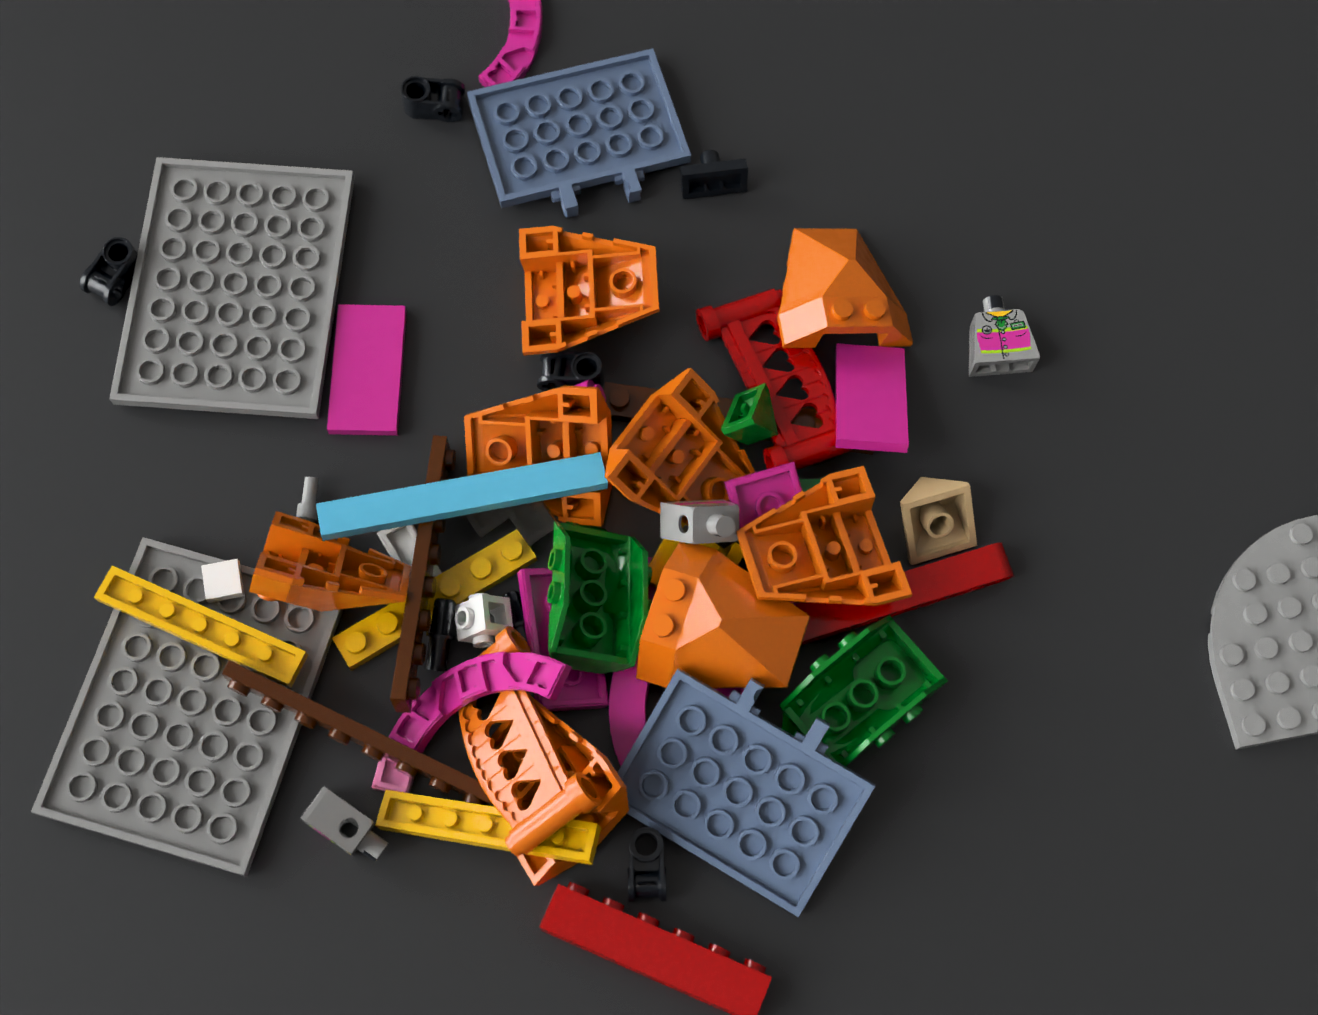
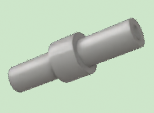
M305 477L302 502L297 505L296 517L311 522L317 521L316 498L318 478Z

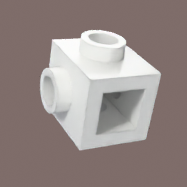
M476 593L468 596L467 601L456 605L455 624L457 640L473 643L475 648L491 646L499 632L507 626L513 627L510 598L489 595L488 593Z

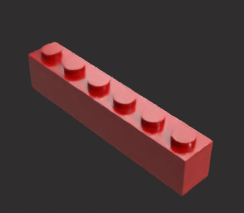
M569 882L567 887L560 884L557 885L539 926L541 931L728 1014L758 1015L772 979L771 976L764 974L766 971L765 966L749 959H745L743 964L729 959L730 951L712 943H709L708 948L693 943L695 936L681 929L674 928L672 933L658 927L659 920L639 912L637 918L623 912L625 907L623 904L607 897L603 898L602 903L588 897L590 890L573 882Z

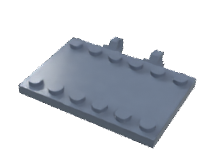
M653 48L467 91V99L501 208L551 196L553 203L560 201L565 218L578 216V203L575 195L581 194V189L614 181L615 185L623 184L628 203L641 200L640 192H642L639 182L645 181V173L691 162V153Z
M678 668L618 771V775L627 788L629 804L627 814L648 827L654 828L661 835L799 917L871 795L875 784L825 755L828 745L821 742L828 730L830 723L820 717H816L806 736L798 731L793 736L759 716L761 710L753 705L764 687V684L751 678L742 694L733 690L730 696L727 697Z

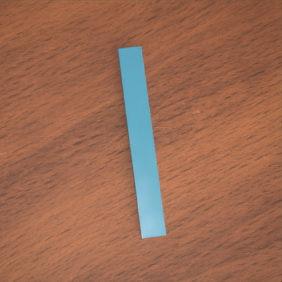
M601 452L316 503L322 541L604 490L608 489V480L605 478V468Z

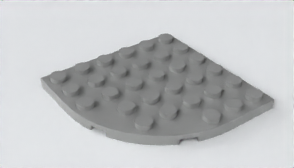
M1313 515L1281 525L1263 535L1249 546L1225 574L1211 607L1210 614H1212L1210 633L1208 634L1209 661L1236 750L1318 734V515Z

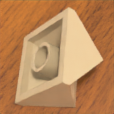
M920 477L900 501L909 563L914 565L977 546L969 483Z

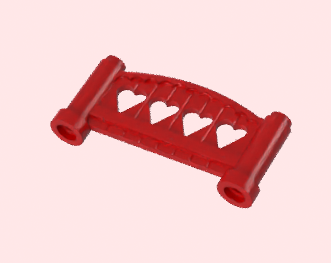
M770 289L715 308L708 305L696 309V321L702 337L706 342L722 338L747 390L764 383L769 388L778 435L771 437L774 446L763 450L767 469L795 462L796 469L799 470L853 450L836 448V402L827 374L813 348L782 347L777 320L783 295L781 289ZM763 324H770L775 329L773 334L779 337L780 342L768 344L751 341L750 339ZM784 351L788 355L787 362L791 363L794 369L790 372L763 367L775 352ZM796 378L802 382L801 389L807 392L808 397L800 400L777 395L790 379ZM811 406L817 412L815 417L820 419L823 425L819 428H812L791 423L804 407Z

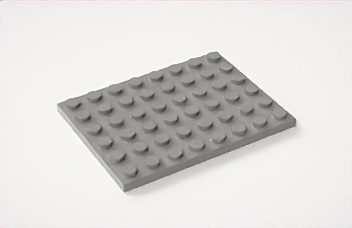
M156 157L109 398L112 404L319 419L355 180L353 171Z
M142 538L128 573L306 651L308 657L292 688L264 675L261 676L311 700L343 609L321 612L279 600H264L257 594L249 592L255 568L241 565L245 596L208 603L205 599L201 566L226 560L148 538ZM113 609L31 812L247 877L302 724L294 720L295 713L284 708L281 713L275 712L261 704L263 698L251 692L245 697L227 687L229 682L222 675V671L229 661L228 659Z

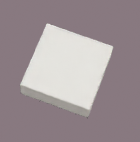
M238 559L201 566L205 599L208 603L245 596L241 565Z

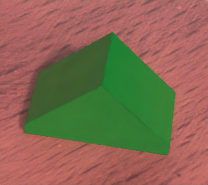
M766 383L735 394L721 427V431L725 436L750 445L778 435L769 388Z

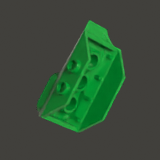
M554 521L553 549L548 560V569L553 572L552 582L547 593V601L552 604L549 613L548 633L550 657L572 666L571 669L598 674L623 671L635 666L641 634L652 604V600L648 599V586L652 578V568L648 566V551L632 536L611 533L603 528L579 525L567 521L566 523Z
M890 615L870 625L858 635L855 631H852L844 637L837 645L840 650L831 657L824 654L810 666L812 673L779 705L783 712L782 729L795 736L797 731L806 736L817 716L830 723L828 730L821 742L828 745L825 755L845 767L874 743L878 748L883 746L896 734L892 729L902 720L906 724L913 721L924 710L920 705L948 682Z

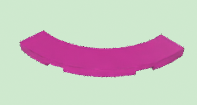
M508 0L510 5L509 35L505 46L502 47L495 60L478 76L479 82L484 87L523 79L531 68L537 55L542 35L543 15L541 0Z
M496 652L467 660L434 679L432 686L418 700H413L411 713H403L400 716L389 738L423 754L429 741L447 719L468 703L481 697L503 691H526L556 701L572 666L547 656L529 652Z
M638 656L635 666L623 671L613 672L609 692L610 732L620 767L647 722L646 699L648 698L650 683L636 678Z

